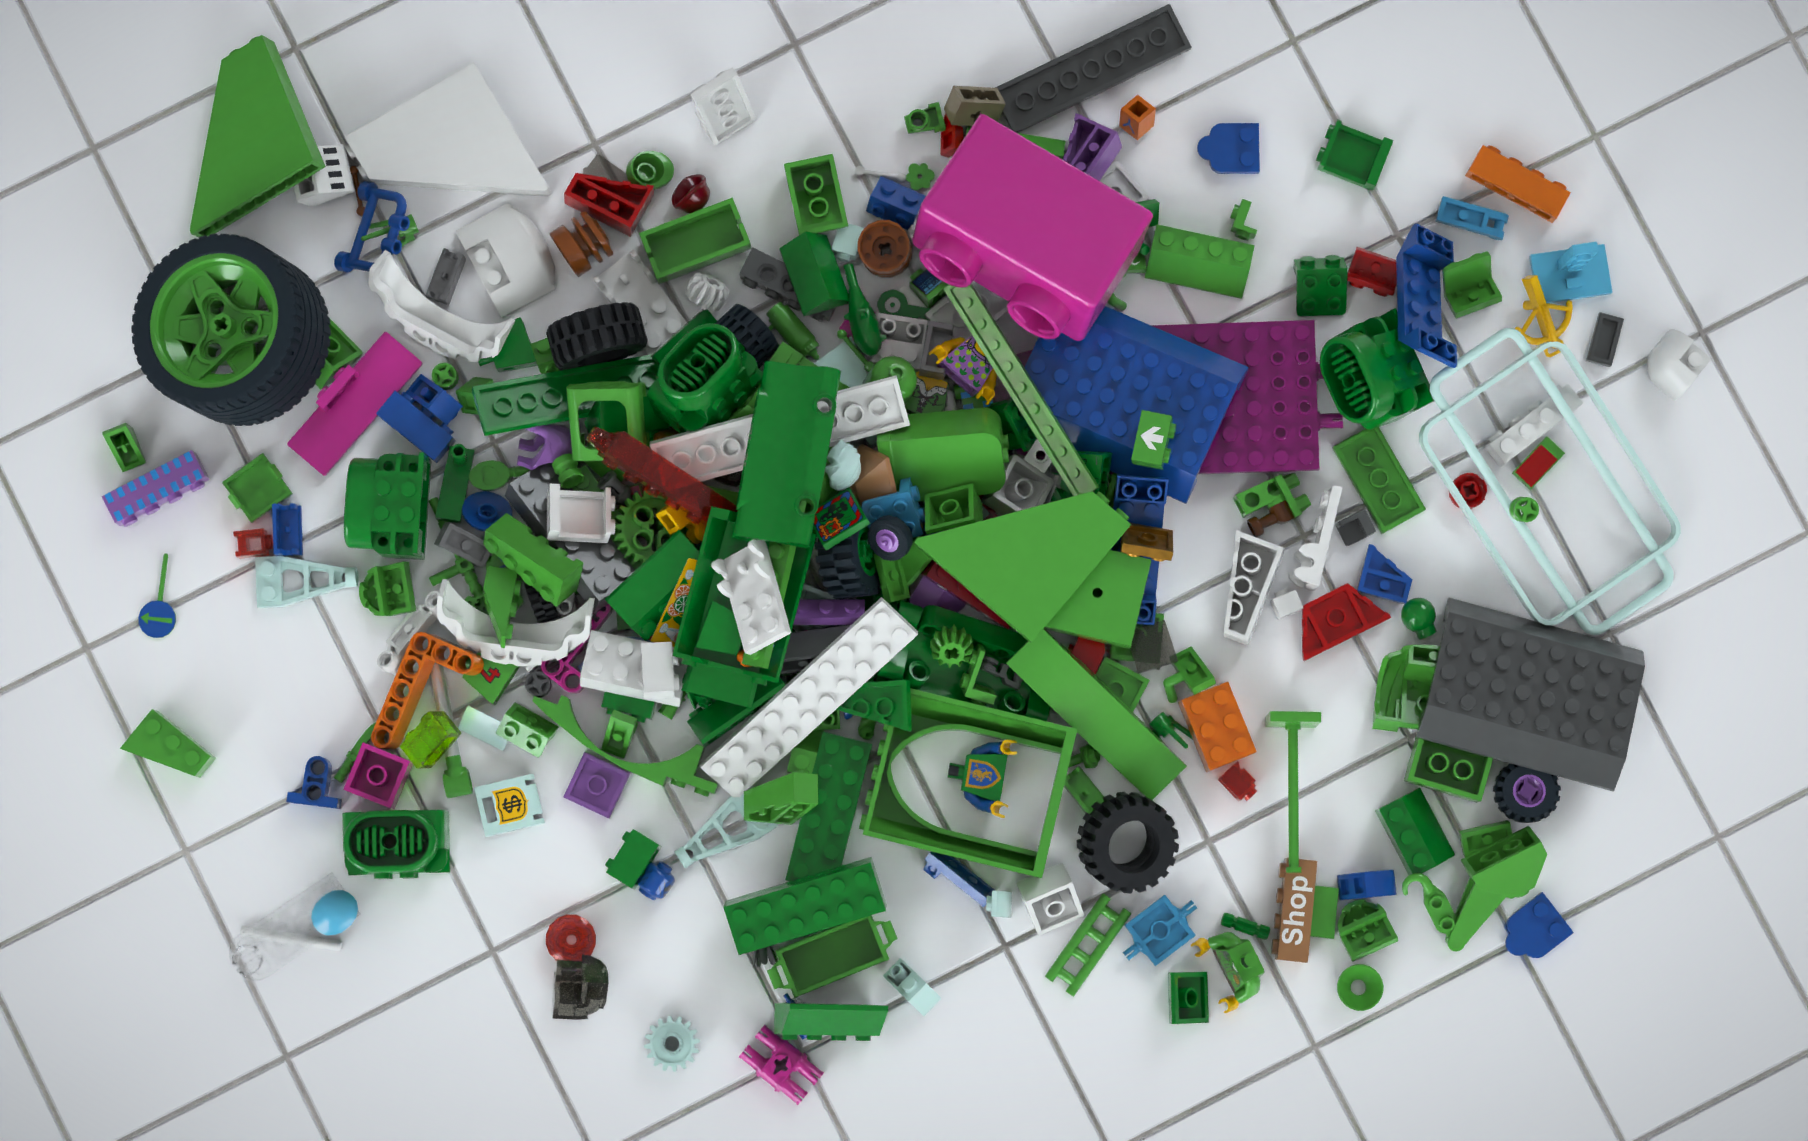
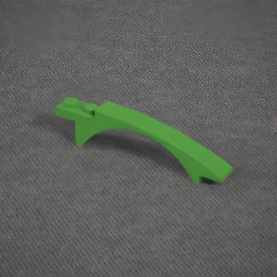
M561 696L558 705L533 697L532 702L551 720L585 747L620 768L665 787L667 778H670V784L685 788L686 784L695 787L694 792L708 797L709 793L716 794L719 786L717 783L695 776L705 750L704 746L696 744L680 756L659 763L639 764L623 761L601 751L587 738L575 718L569 698Z

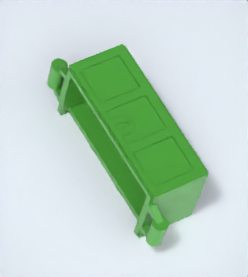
M871 915L831 927L775 950L779 960L771 969L767 970L774 990L777 988L791 989L794 998L889 960L886 949L898 938L890 920L887 922L874 921ZM880 924L888 941L885 945L876 927ZM779 965L782 966L788 984L785 986L777 970Z

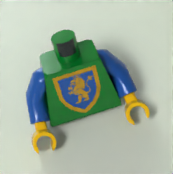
M1007 739L1003 742H988L972 749L971 753L966 755L965 765L949 764L947 778L962 780L960 791L964 792V798L977 810L992 813L999 818H1005L1004 815L999 814V810L1003 806L1008 808V805L1000 800L1008 755L1017 754L1015 751H1010V745L1017 743L1016 740Z

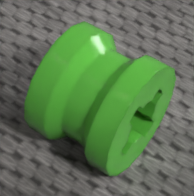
M440 363L432 371V380L446 391L455 388L459 381V375L451 364Z
M1520 496L1510 503L1509 513L1516 521L1531 522L1538 516L1539 506L1534 499Z

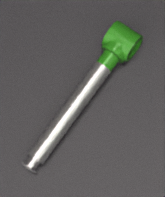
M434 663L430 679L447 770L443 774V784L446 797L449 799L473 794L469 770L466 767H462L444 666Z

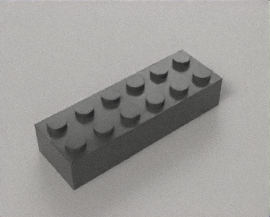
M552 463L540 465L536 469L530 470L509 483L505 493L507 500L527 526L531 528L533 534L536 537L542 535L546 539L547 491L550 483L560 484L558 481L559 475L554 472ZM560 485V490L574 491L572 488L564 489ZM609 538L608 543L548 540L549 545L555 550L562 548L567 551L568 556L566 557L572 561L579 559L584 562L577 591L585 602L589 598H595L593 613L608 605L605 598L635 571L628 560L624 558L621 551L617 549L618 547L611 538Z

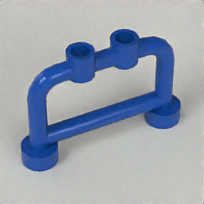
M363 181L360 183L358 197L362 201H367L351 252L341 251L334 259V265L338 271L348 273L353 269L369 272L371 266L375 263L359 260L365 242L361 240V237L368 233L379 199L397 203L395 214H392L388 220L390 229L387 238L381 241L382 253L385 250L390 252L391 255H397L401 252L402 243L400 240H397L400 230L406 231L410 225L409 218L405 216L407 208L406 199L402 194L379 189L374 182Z

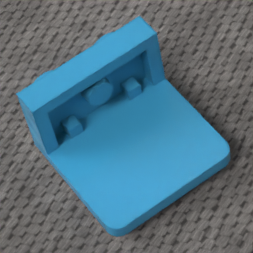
M910 477L900 480L899 492L862 502L861 508L870 522L868 528L879 517L890 515L904 521L910 528L913 538L924 535L925 508H920L919 490L917 486L912 485Z

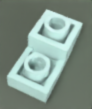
M992 891V896H987L986 911H991V917L1011 918L1012 892Z

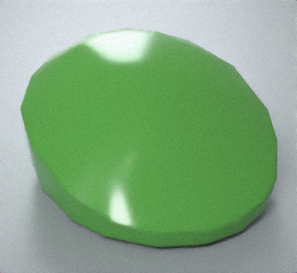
M644 151L638 153L628 162L626 175L631 184L653 185L654 190L666 186L672 180L674 166L671 160L663 153Z

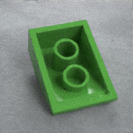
M833 154L785 163L784 169L799 235L805 231L821 233L848 227Z

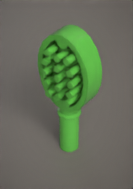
M484 461L473 467L469 474V480L479 490L495 491L506 486L511 478L522 476L530 471V469L522 466L507 467L500 461Z

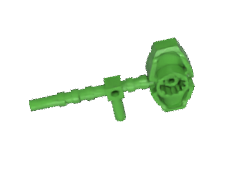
M438 497L428 501L435 516L439 501ZM438 520L440 529H442L447 521ZM454 554L456 565L429 577L432 586L441 583L442 579H450L458 574H461L462 577L465 576L464 579L470 587L471 594L474 596H468L464 600L479 611L489 615L483 601V587L479 584L476 573L473 572L475 568L471 562ZM521 594L520 596L515 595L514 602H518V611L525 602Z

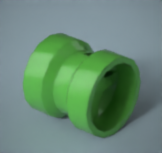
M572 454L561 455L552 462L554 472L559 475L558 481L564 489L574 488L584 480L582 470L577 468L578 461L572 459Z

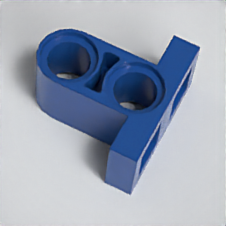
M321 756L311 757L306 763L302 793L288 792L286 802L341 809L342 799L328 797L332 775L330 761ZM318 761H322L325 765L324 772L320 775H316L313 771V766ZM314 786H318L321 789V796L316 800H312L309 795L311 788Z
M1394 870L1337 875L1340 900L1397 895Z

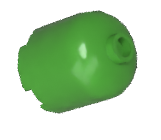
M888 356L875 363L862 384L897 375L906 407L916 389L917 375L910 362L904 358Z

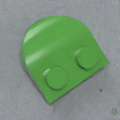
M403 561L386 566H375L367 571L368 574L364 582H361L359 586V597L365 608H368L376 616H397L416 611L409 562Z
M1365 899L1350 902L1342 909L1338 920V931L1352 962L1398 942V937L1387 918L1386 911L1380 904L1377 903L1376 905L1367 902Z

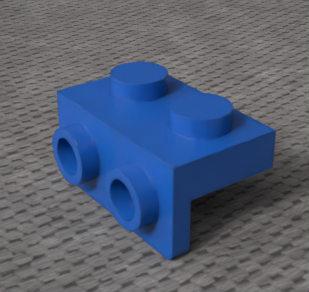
M881 176L870 195L866 212L881 219L898 223L902 228L908 230L911 225H914L921 203L926 195Z

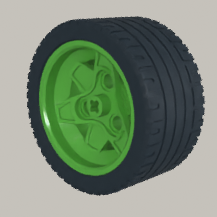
M210 234V236L205 235L199 237V239L189 240V243L181 244L178 249H173L168 256L163 257L160 264L157 263L153 268L154 271L150 272L147 276L146 283H143L141 293H138V301L133 309L135 312L132 315L133 325L131 326V333H133L132 344L135 346L133 349L135 355H137V362L141 366L142 372L147 375L146 378L158 391L171 400L211 420L235 426H252L253 424L258 425L264 423V421L274 420V417L278 418L284 415L285 411L288 412L293 409L294 405H298L302 401L301 399L307 396L310 388H313L316 384V379H319L322 373L320 372L321 369L325 366V358L328 357V347H330L329 336H331V328H329L330 317L327 315L328 309L324 305L325 300L320 295L321 292L318 287L315 286V283L306 273L262 244L247 237H240L234 234ZM236 284L229 296L224 289ZM261 296L265 300L269 312L258 310ZM224 305L223 311L218 314L220 307ZM258 325L257 331L253 334L254 327ZM266 342L264 348L257 356L255 344ZM192 344L196 345V347L194 348L193 351H192ZM221 348V353L216 357L217 351ZM229 365L233 373L215 374L219 366Z

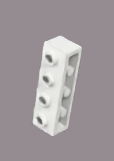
M1559 384L1556 386L1572 412L1584 403L1569 384H1566L1563 388ZM1551 397L1543 403L1540 400L1536 401L1527 408L1530 411L1528 415L1524 418L1518 415L1508 423L1511 428L1505 433L1499 430L1489 438L1491 443L1485 449L1500 468L1564 419Z

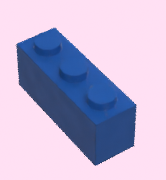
M394 391L376 414L435 463H438L449 450V447L456 442L451 436L454 431L444 423H441L440 426L432 420L435 416L424 407L421 410L413 405L415 400L407 393L403 392L400 395L397 391Z

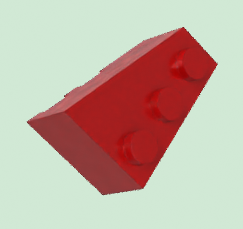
M575 173L564 193V203L580 212L585 210L592 218L631 237L654 197V186L647 184L643 186L631 184L629 181L619 182L607 180L605 177Z

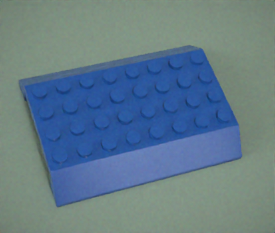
M1104 306L1086 337L1081 341H1075L1063 333L1056 339L1038 337L1024 367L1077 451L1112 452L1110 471L1115 474L1168 478L1167 496L1184 504H1187L1197 483V475L1236 390L1239 391L1249 367L1107 306ZM1142 410L1171 415L1173 423L1176 424L1174 439L1169 438L1167 447L1171 449L1170 460L1168 464L1164 463L1163 470L1132 464L1131 458Z

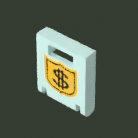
M534 774L474 787L485 838L545 823L544 818L534 820L533 817L543 813L536 783L530 785L525 783V781L535 779ZM492 797L497 821L487 823L482 799Z

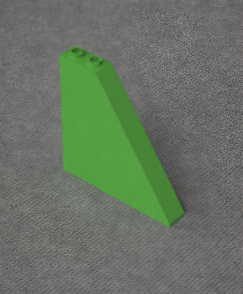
M263 35L252 38L248 44L231 51L227 57L221 60L190 225L191 234L198 238L216 234L326 167L275 42Z
M1091 491L919 537L913 544L1031 643L1131 524L1127 521L1129 516L1119 508L1115 511L1108 505L1110 500L1099 491L1096 494Z

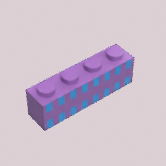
M190 450L101 497L114 522L119 526L124 525V527H127L137 522V517L145 513L150 515L160 510V505L183 498V493L189 490L195 492L205 486L204 482L210 479L197 453Z

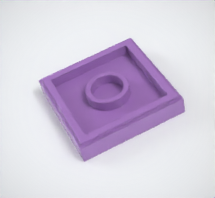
M584 752L563 798L610 819L631 773Z

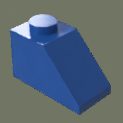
M422 374L417 377L405 392L446 425L457 416L458 411L463 407L444 389Z

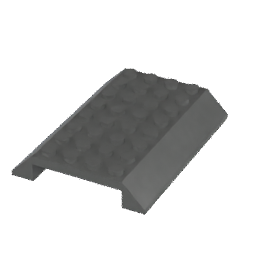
M1449 597L1442 621L1445 622L1426 708L1421 714L1416 737L1613 792L1627 757L1645 669L1644 652Z

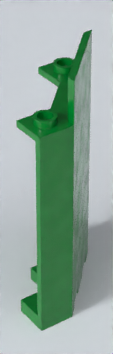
M711 506L672 656L682 658L681 664L688 665L682 691L752 708L758 684L767 686L768 681L778 683L791 633L774 642L775 646L772 650L768 669L754 666L743 667L737 661V655L695 647L712 601L733 611L730 598L723 595L717 588V584L723 581L724 577L711 567V563L717 559H726L747 547L749 542L733 537L737 512ZM812 533L810 547H796L783 602L791 631L817 535L815 533ZM765 541L768 548L770 541ZM740 645L739 651L744 650L743 646Z

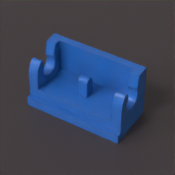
M290 503V505L272 504L273 554L284 557L303 556L302 506H298L295 503Z

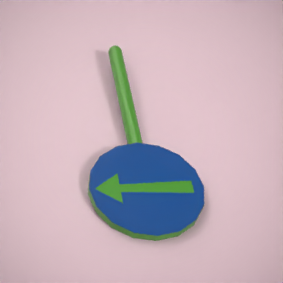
M167 553L163 555L158 600L145 604L138 616L141 630L147 636L153 638H162L170 634L176 624V614L173 608L168 603L163 602L168 563Z

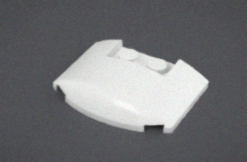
M507 203L455 231L501 318L555 290V284H553L554 264L543 236L534 223L525 214L513 208L511 204Z

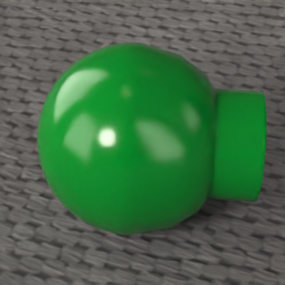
M1413 598L1404 604L1401 610V620L1407 629L1416 633L1419 640L1437 632L1434 625L1436 612L1430 601L1424 598Z

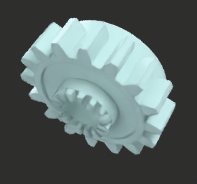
M668 1016L666 1023L661 1018L658 1019V1027L650 1026L653 1034L645 1035V1038L649 1039L650 1043L644 1045V1048L651 1049V1053L647 1055V1058L654 1057L656 1059L653 1064L654 1066L662 1063V1071H666L668 1066L672 1067L673 1072L677 1071V1065H680L683 1069L687 1068L685 1061L688 1060L693 1063L695 1060L691 1056L692 1053H699L700 1051L695 1048V1044L699 1043L700 1039H694L693 1036L698 1032L697 1029H689L690 1021L682 1024V1017L680 1016L676 1022L673 1021L672 1016ZM670 1036L676 1037L679 1041V1047L676 1051H670L666 1048L665 1042Z

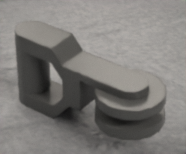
M984 656L980 666L981 670L1001 678L1002 684L1010 688L1020 689L1023 679L1014 673L1012 681L1009 680L1006 675L1009 667L1007 664H1000L997 672H995L996 668L993 665L997 666L999 662L991 657Z

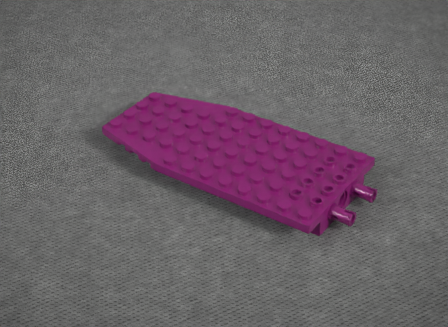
M1315 320L1151 325L1249 367L1239 391L1236 390L1198 474L1320 470L1318 431H1320V428H1343V416L1340 413L1320 414V411H1318L1317 381L1323 379L1320 364L1316 362ZM1032 350L1016 354L1024 367ZM1022 448L1016 449L1018 456L1025 457L1029 452H1024ZM1043 451L1036 454L1038 460L1045 459L1046 454Z

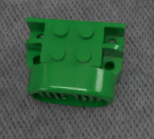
M1396 308L1379 317L1369 318L1362 323L1350 327L1328 340L1322 348L1320 370L1340 414L1353 423L1361 424L1368 430L1396 422L1434 402L1430 393V384L1415 350L1398 340V314Z
M702 324L691 329L662 359L658 368V378L650 386L647 395L656 416L679 433L693 432L706 426L728 421L731 413L737 406L745 403L748 395L761 382L763 371L757 368L756 359L745 351L744 346L737 341L732 331L719 324Z
M419 452V455L403 453L384 454L379 459L353 458L350 461L347 472L344 507V539L347 547L373 549L385 558L425 560L432 461L424 452Z
M378 810L342 813L343 852L348 875H374V879H393V874H400V878L413 879L418 878V873L450 872L449 811ZM393 834L397 839L395 847L388 849L385 846V839L388 835Z

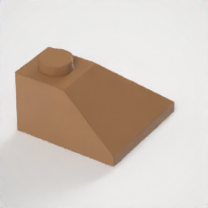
M864 444L858 446L857 453L860 454L861 473L856 482L850 486V489L860 506H862V502L865 500L896 493L897 490L889 457Z

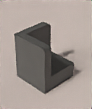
M1366 509L1335 524L1345 546H1350L1376 532Z

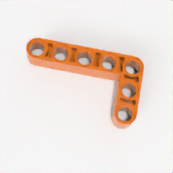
M424 632L415 633L408 644L372 731L371 741L373 745L377 748L390 750L400 746L434 663H438L461 674L474 676L483 670L484 661L482 657L437 635ZM425 639H428V647L424 650L423 642ZM449 648L450 655L448 659H445L444 652ZM470 657L471 666L467 669L465 663ZM417 662L419 668L418 671L414 673L413 666ZM405 686H408L409 693L405 697L403 691ZM398 709L399 717L395 720L394 712ZM388 732L389 741L385 743L384 736Z

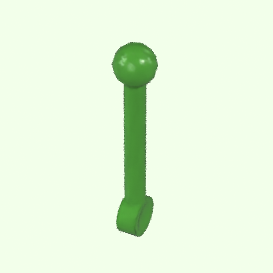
M839 330L837 332L838 338L846 342L863 362L865 371L870 372L874 363L867 361L847 337L845 330Z

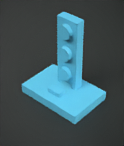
M1597 242L1576 244L1566 250L1531 254L1529 256L1532 275L1538 276L1546 303L1610 295L1613 293L1605 244L1598 245Z

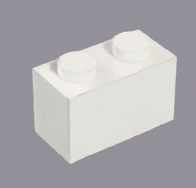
M672 642L641 643L643 700L674 698V690H679V674L674 675L673 665H678V657L672 656L674 651L672 650Z

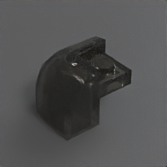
M582 954L581 961L557 960L553 979L552 1019H588V1015L597 1012L600 1008H604L609 980L607 967L601 960Z

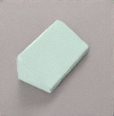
M469 705L467 706L458 729L504 751L508 743L506 739L496 734L501 721Z

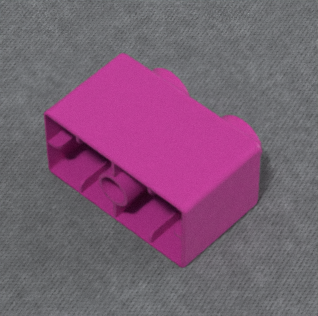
M980 114L921 203L912 242L915 247L920 249V261L932 275L951 286L959 288L968 287L975 281L1009 301L1007 304L1008 313L1019 326L1029 333L1045 339H1056L1063 333L1075 341H1081L1086 337L1140 251L1153 214L1140 204L987 115Z

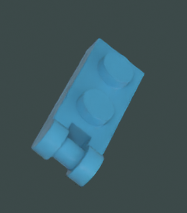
M1443 196L1435 222L1485 235L1494 240H1503L1505 233L1503 227L1504 224H1507L1509 215ZM1488 219L1495 221L1493 228L1487 226Z

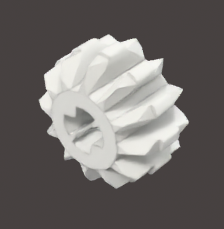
M704 272L695 273L687 283L688 286L686 287L685 294L689 297L690 301L694 302L696 306L702 307L703 310L708 309L710 312L719 311L727 301L728 288L711 274L707 275Z

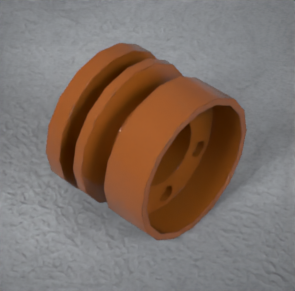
M585 210L579 213L585 223L582 226L575 217L571 219L575 228L573 232H570L564 225H561L549 233L577 277L592 269L588 257L591 255L599 263L603 262L598 252L600 249L604 251L608 258L614 254L607 235L599 223L588 215Z
M877 220L868 224L862 230L858 239L859 256L864 266L873 275L881 278H893L902 274L909 267L912 260L913 247L906 231L898 223L890 220ZM890 246L892 253L890 255L886 253L882 256L881 248L887 249Z

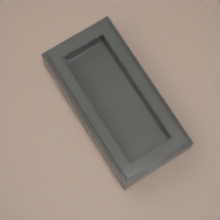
M1602 312L1598 313L1586 361L1606 367L1612 366L1624 318Z

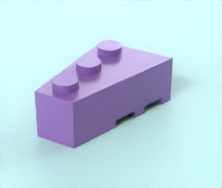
M1076 113L1072 133H1070L1069 145L1063 160L1100 181L1122 148L1118 132Z

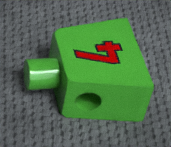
M470 657L465 663L467 669L471 666ZM482 658L484 667L481 673L474 676L464 674L462 678L496 706L520 666L500 664Z

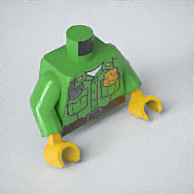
M1225 932L1209 937L1208 940L1199 938L1191 944V947L1196 945L1200 948V951L1194 954L1196 957H1200L1209 951L1210 948L1212 949L1234 995L1219 1000L1218 1004L1223 1002L1228 1004V1009L1224 1013L1237 1009L1239 1003L1245 1002L1259 992L1260 977L1265 971L1248 939H1240L1232 932Z

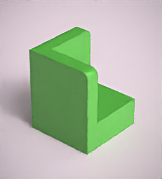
M473 377L456 390L458 401L463 406L461 408L462 413L478 415L472 387L494 383L493 379Z

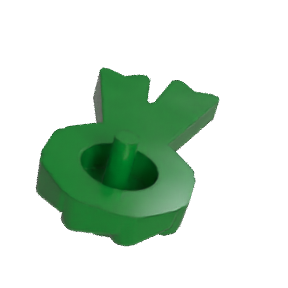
M894 289L882 293L877 302L879 313L916 319L920 317L928 320L925 314L932 309L908 305L905 295ZM890 297H895L900 301V308L897 312L891 313L885 308V302ZM890 303V306L894 307L895 303Z

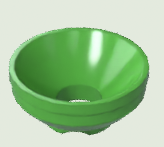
M1364 964L1352 965L1346 968L1338 978V996L1341 1002L1350 1009L1356 1011L1369 1010L1379 1003L1383 995L1384 985L1382 978L1370 966ZM1355 980H1362L1366 986L1365 992L1361 995H1355L1351 991V984Z

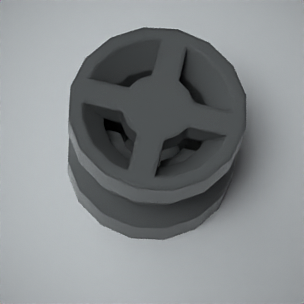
M534 671L527 676L525 688L531 695L540 698L548 695L552 688V682L544 672Z

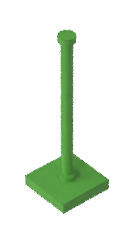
M1270 711L1265 717V727H1285V730H1288L1289 867H1286V873H1302V867H1299L1298 730H1301V728H1316L1321 723V712Z

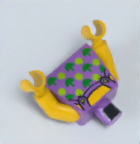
M970 336L968 339L958 337L944 341L928 353L929 355L935 354L937 356L936 366L944 368L945 374L970 396L973 397L977 394L976 399H979L980 396L984 397L987 401L986 405L994 398L997 374L973 336Z

